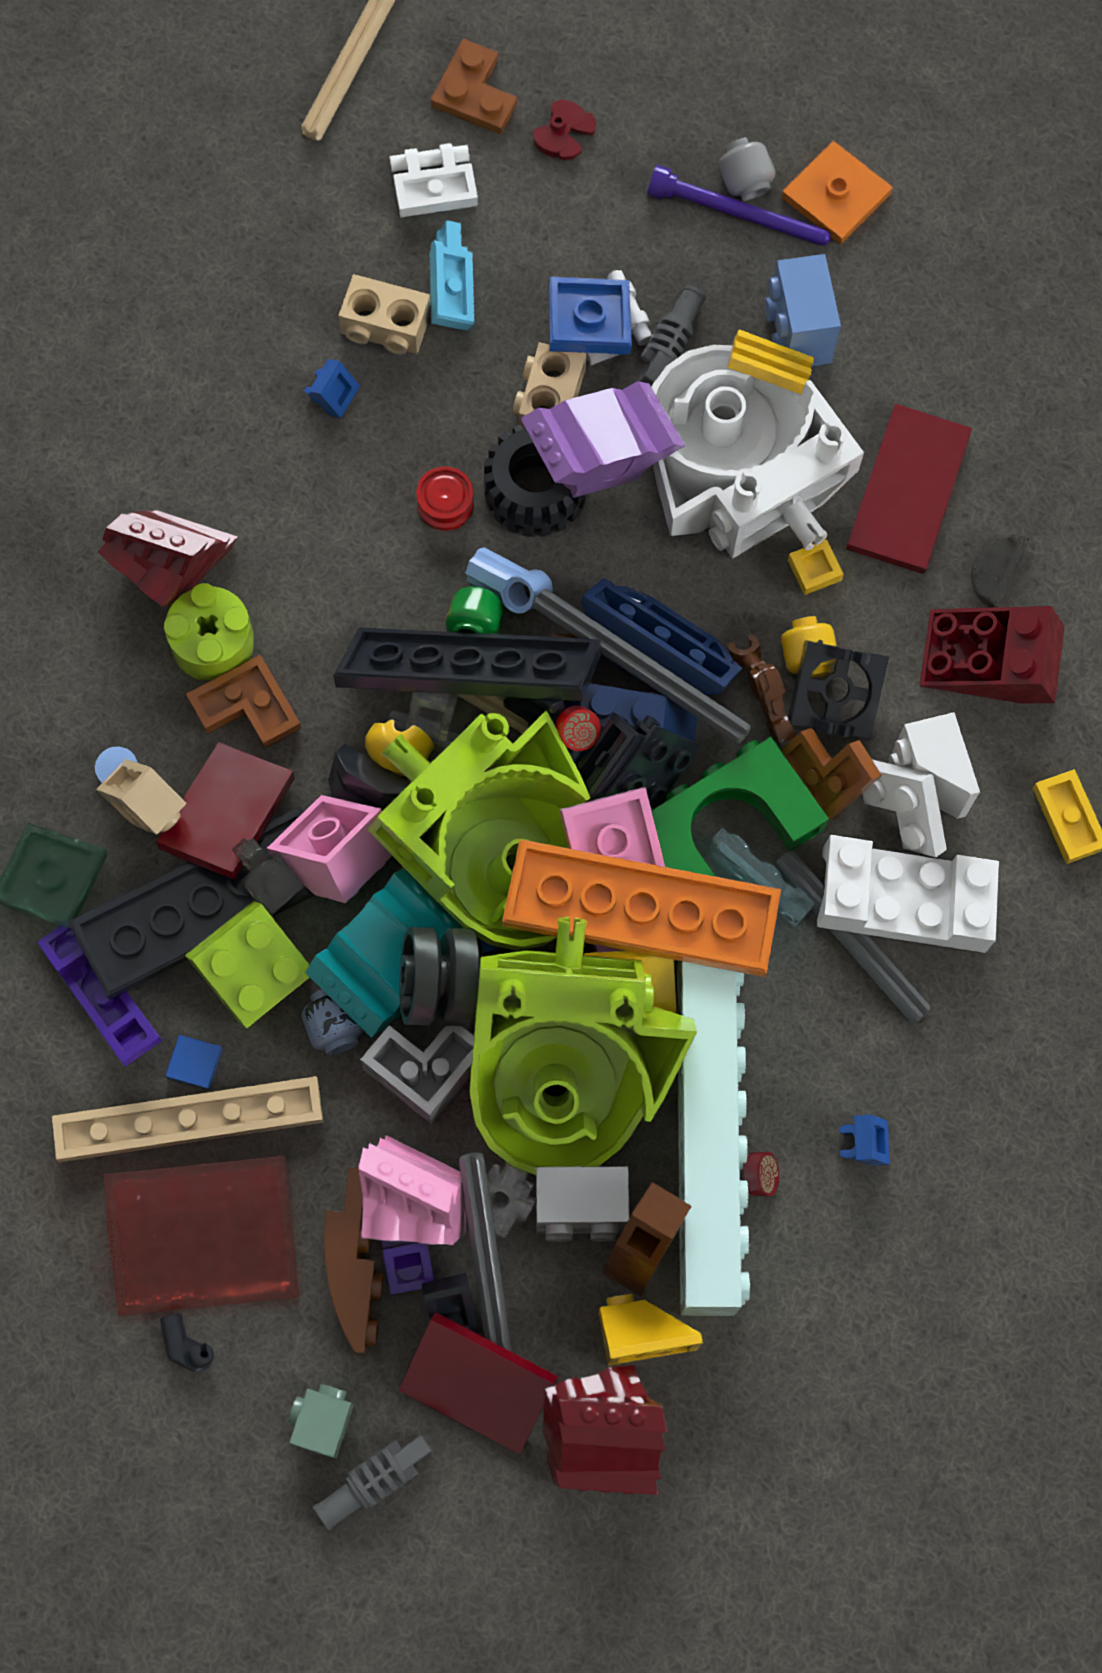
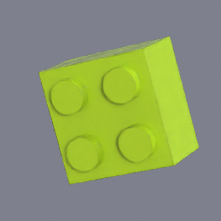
M255 901L185 955L234 1018L245 1028L252 1025L310 978L305 973L309 963L264 906Z

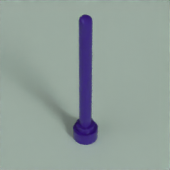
M657 164L652 174L647 191L648 196L663 200V197L671 199L673 195L821 246L827 245L831 240L830 233L825 229L678 180V175L672 174V169Z

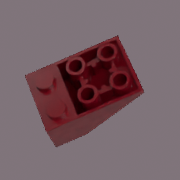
M1051 606L930 609L919 686L1020 704L1055 703L1065 626Z

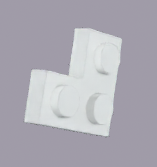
M873 760L882 777L863 792L864 803L896 811L903 849L932 857H937L946 851L933 774Z

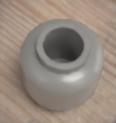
M740 138L729 143L725 147L727 153L718 162V169L728 193L734 197H741L742 201H747L768 192L771 189L770 183L775 177V169L765 145L760 142H748L747 138Z

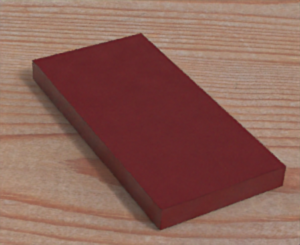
M895 404L846 549L925 574L972 428Z

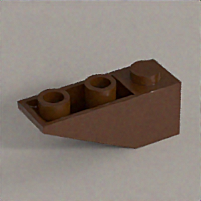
M652 1182L630 1216L602 1273L641 1296L692 1206Z

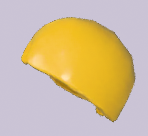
M389 720L386 723H374L365 736L367 752L371 760L399 776L405 775L389 759L384 757L382 752L400 734L426 760L435 748L431 738L416 725L404 732H400L395 729L394 720Z

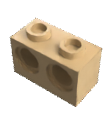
M353 274L339 313L341 334L346 335L349 340L358 344H366L368 341L382 344L387 350L396 354H405L407 351L418 354L431 316L430 294ZM361 311L373 312L368 316L357 315ZM400 321L411 322V324L408 326L402 327L396 325V323Z
M539 342L535 357H527L523 373V379L528 380L525 392H517L513 407V415L519 416V425L521 424L523 429L526 428L520 418L534 411L535 408L539 406L553 408L565 400L578 397L585 373L586 353L549 351V344ZM548 371H558L562 375L549 377L545 373Z
M125 759L96 789L129 823L155 835L160 831L165 832L169 830L179 820L181 816L179 811L187 804L151 767Z

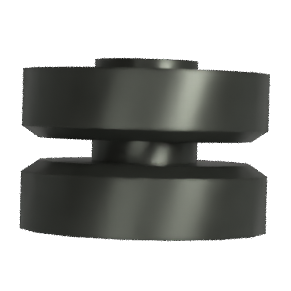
M407 927L402 944L399 975V997L403 1023L406 1025H430L438 1012L443 1025L469 1027L476 1010L479 985V955L474 930L447 928L439 941L434 928Z

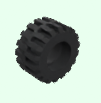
M521 424L512 427V435L509 436L506 432H503L498 437V445L492 443L488 450V458H485L484 485L487 506L490 511L494 510L495 519L500 524L507 520V530L516 533L518 527L524 528V536L533 537V530H541V537L550 535V527L553 526L560 532L566 528L567 518L573 522L578 517V508H583L585 495L573 498L571 490L562 483H556L552 488L542 492H529L518 487L512 479L519 471L528 467H542L546 469L547 467L527 430L523 429Z

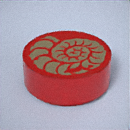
M577 705L565 709L559 715L555 724L562 742L573 751H584L592 747L598 740L601 731V724L597 715L589 709Z

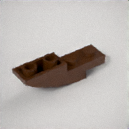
M349 1167L344 1212L325 1211V1265L332 1301L342 1329L356 1355L366 1356L367 1346L375 1347L377 1342L379 1319L371 1318L373 1300L381 1301L384 1273H376L377 1265L375 1261L360 1259V1253L368 1254L370 1238H362L363 1193L359 1169Z

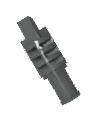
M686 285L683 287L681 295L671 313H666L662 316L640 357L645 363L636 382L648 383L652 387V384L665 367L682 356L693 335L692 322L706 300V296L701 290Z
M422 1435L403 1448L394 1440L348 1473L349 1476L345 1478L347 1483L320 1503L313 1505V1508L330 1531L333 1526L360 1507L364 1506L365 1509L374 1507L417 1476L418 1472L413 1464L430 1453L432 1449Z

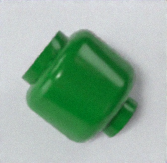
M477 586L461 588L454 594L445 619L447 632L497 634L504 614L503 603L496 594L487 588Z

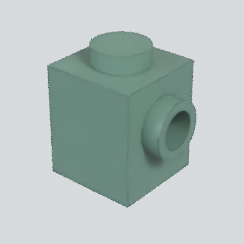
M320 1384L318 1392L307 1389L304 1398L297 1396L288 1422L295 1425L289 1443L337 1459L354 1406L351 1402L344 1400L347 1392Z

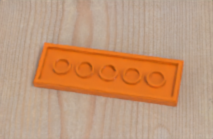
M520 839L502 919V927L557 937L558 918L570 917L569 936H572L574 917L587 921L585 943L765 977L781 889Z

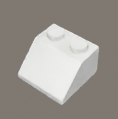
M955 713L904 724L899 738L895 742L893 754L889 755V764L932 773L939 809L957 819L966 817L980 790Z

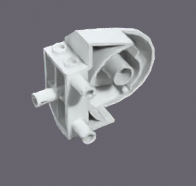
M710 345L690 350L668 364L651 388L686 446L653 464L657 488L670 535L701 533L710 527L709 535L714 545L720 551L726 549L732 559L787 526L791 527L805 550L813 549V541L816 546L823 542L828 534L822 529L811 512L825 504L859 471L864 452L812 381L805 382L802 395L752 377L749 374L730 369L727 365L732 345Z

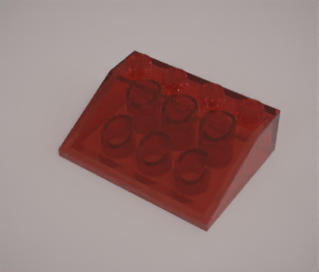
M285 1156L104 1174L106 1221L119 1316L299 1297L290 1166Z

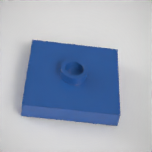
M549 277V351L630 355L632 343L629 280Z

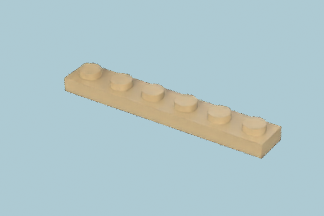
M317 1076L52 1116L55 1154L58 1162L324 1123Z

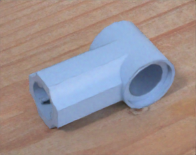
M485 547L477 550L474 557L469 561L465 572L468 582L477 587L487 588L496 594L498 598L502 599L505 607L514 613H525L535 609L533 603L543 589L553 593L552 581L546 573L537 569L527 570ZM524 584L530 591V598L524 592Z

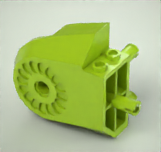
M545 711L514 743L507 739L509 725L505 717L497 713H491L485 717L481 713L431 764L400 734L382 752V755L389 759L412 783L377 816L367 830L464 929H473L476 937L486 943L518 951L544 946L557 939L554 936L502 927V919L513 873L508 865L514 867L520 839L568 848L559 810L586 803L590 799L583 779L548 712Z
M570 917L558 918L556 953L525 950L481 957L470 1080V1097L475 1124L488 1147L511 1166L536 1175L537 1167H599L617 1153L631 1137L642 1117H644L645 1121L651 1122L697 1034L694 1019L653 1006L654 986L651 985V974L644 973L642 960L583 955L587 921L574 917L572 936H569ZM551 1085H561L567 1088L565 1093L560 1096H550L544 1091L545 1088Z

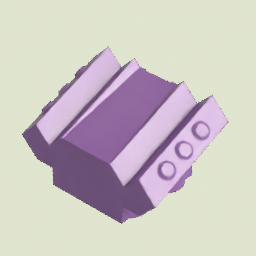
M640 381L623 390L610 388L565 400L551 409L537 408L520 418L554 482L562 483L569 488L573 498L640 480L643 473L652 464L686 447L650 384Z

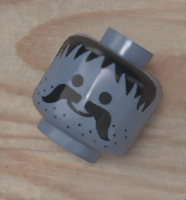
M323 990L313 993L310 996L311 1003L301 1013V1018L312 1047L319 1051H326L327 1056L341 1054L356 1047L359 1044L358 1038L364 1033V1030Z

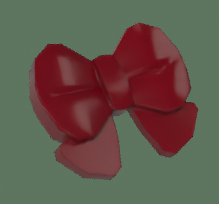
M560 99L552 103V117L549 124L537 127L533 131V145L545 155L555 158L559 157L560 160H570L579 156L582 151V147L569 136L570 132L573 130L578 133L593 135L596 130V120L591 112L585 114V110L576 103Z

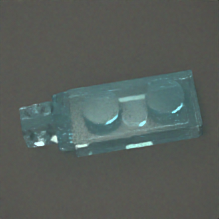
M721 828L712 838L706 855L736 881L781 889L778 912L794 926H797L807 916L815 903L802 888H792L791 885H787L782 880L781 873L768 862L762 863L755 857L741 837L735 834L730 835Z

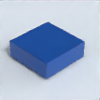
M179 1035L166 1078L210 1090L222 1047Z

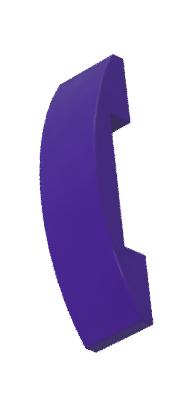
M68 921L37 941L125 1067L162 1041L127 991L108 1000L74 937Z

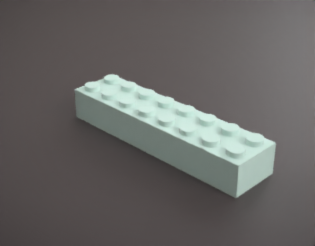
M678 961L677 1014L694 1019L697 1034L678 1070L679 1198L692 1206L679 1228L680 1316H734L742 1305H745V1300H749L750 1293L749 1273L741 1272V1259H744V1255L748 1254L749 1232L748 1226H740V1214H743L744 1208L748 1206L747 1181L739 1180V1170H742L743 1163L747 1162L746 1135H739V1126H742V1118L746 1117V1091H738V1082H741V1076L745 1074L746 1054L745 1047H737V1039H740L741 1030H744L745 1007L744 1003H736V996L740 995V986L744 984V973Z

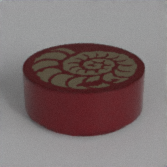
M752 1152L747 1157L743 1172L744 1181H747L748 1191L754 1197L773 1196L779 1184L777 1160L771 1152Z

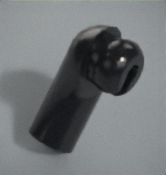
M181 1313L160 1318L169 1360L191 1372L206 1370L214 1359L212 1347L207 1343L202 1344L187 1337Z

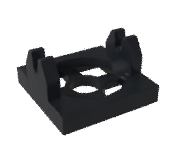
M805 640L788 716L790 724L813 728L828 734L834 733L844 737L855 736L871 739L889 657ZM836 658L834 672L826 675L822 680L811 678L813 671L821 663ZM850 661L855 662L864 671L868 680V688L853 685L852 680L847 676ZM835 677L843 678L848 685L846 696L839 701H832L826 695V685ZM807 690L819 692L822 699L827 703L824 718L820 717L812 709L807 697ZM850 699L865 701L863 708L855 716L837 722L840 706L846 704Z

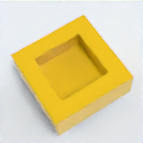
M827 539L818 546L813 544L814 547L811 550L802 548L789 553L788 562L804 595L838 583L843 579L844 574Z

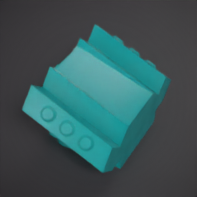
M405 868L395 872L385 888L375 893L365 905V908L347 926L336 933L328 948L314 957L305 972L371 1038L385 1030L395 1018L398 1019L401 1016L399 997L400 959L407 927L434 928L439 941L447 928L464 929Z

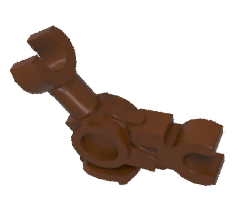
M754 635L748 636L750 647L745 650L737 649L733 642L729 643L728 650L732 660L737 662L740 667H745L748 671L750 687L755 698L760 701L773 741L777 740L778 743L794 738L792 726L783 708L785 706L781 696L785 693V688L781 676L773 664H766L764 660H760L761 651L758 638Z

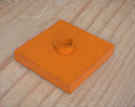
M832 141L782 191L781 198L816 226L827 230L831 238L841 245L891 195L893 187L835 141Z

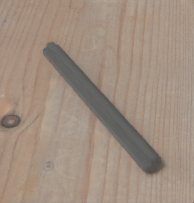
M543 589L533 603V607L578 638L601 640L603 655L664 696H667L670 700L736 744H740L749 733L751 727L748 723L549 590Z

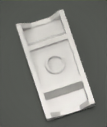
M830 835L822 851V856L826 861L824 896L817 919V927L986 953L996 941L999 861L956 855L953 861L873 849V841Z

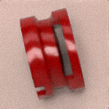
M448 466L436 467L426 472L419 480L416 489L418 512L427 525L442 531L455 530L463 526L468 518L472 516L474 509L473 486L467 475L462 471Z

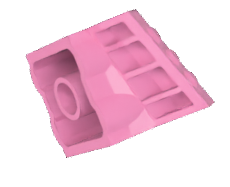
M387 1135L385 1140L380 1138L377 1147L370 1143L368 1149L363 1147L358 1168L363 1193L362 1238L453 1245L465 1234L467 1214L460 1171Z

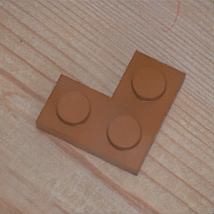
M462 39L430 99L431 107L502 134L517 105V97L486 85L498 61V52Z
M261 655L186 693L207 734L244 714L264 748L302 729L297 716Z
M810 728L801 731L781 750L829 818L828 821L835 818L882 777V774L860 740L849 743L831 759L814 730Z

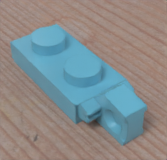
M446 220L443 227L437 230L436 240L431 243V324L468 331L474 325L472 252H468L467 247L461 246V224Z

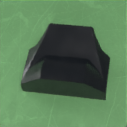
M346 744L336 752L328 778L332 798L380 808L382 811L411 784V782L383 768L375 761Z

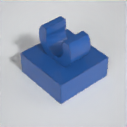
M328 359L323 368L316 370L314 373L317 378L312 387H306L304 391L327 414L342 418L360 385L340 361Z
M871 1114L854 1116V1125L846 1124L839 1128V1133L855 1136V1146L850 1150H841L840 1156L871 1166L890 1165L887 1120Z

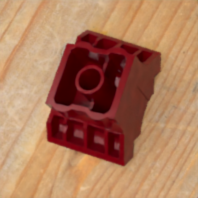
M146 510L118 516L106 527L102 538L105 543L98 553L112 567L135 583L143 593L164 607L172 605L182 594L192 590L207 572L233 548L238 537L158 510L153 512Z
M633 1364L625 1367H610L599 1374L582 1379H567L545 1389L542 1433L548 1446L547 1458L553 1483L558 1488L576 1489L578 1491L592 1490L603 1493L621 1492L624 1494L659 1495L656 1479L661 1480L659 1461L662 1450H665L662 1433L668 1432L662 1406L648 1397Z

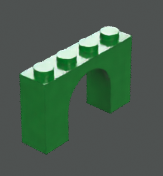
M771 737L760 744L757 740L751 741L736 753L737 758L726 765L722 762L712 765L702 773V780L691 787L687 784L678 786L666 796L667 801L655 809L650 807L665 867L709 876L715 875L694 845L691 836V824L703 808L714 802L738 800L755 807L763 814L788 851L796 849L823 832L829 818Z

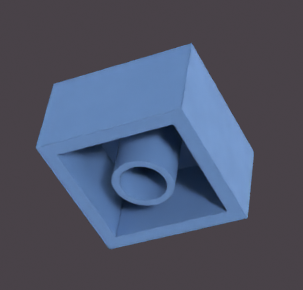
M825 254L778 260L774 277L768 280L770 297L765 298L764 301L766 319L768 322H774L776 333L772 334V342L814 357L812 366L831 364L841 324Z

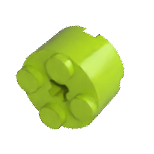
M201 583L193 587L192 590L182 594L170 607L164 622L167 641L176 663L189 676L198 680L210 681L250 660L253 654L254 634L249 615L242 601L230 591L207 583Z

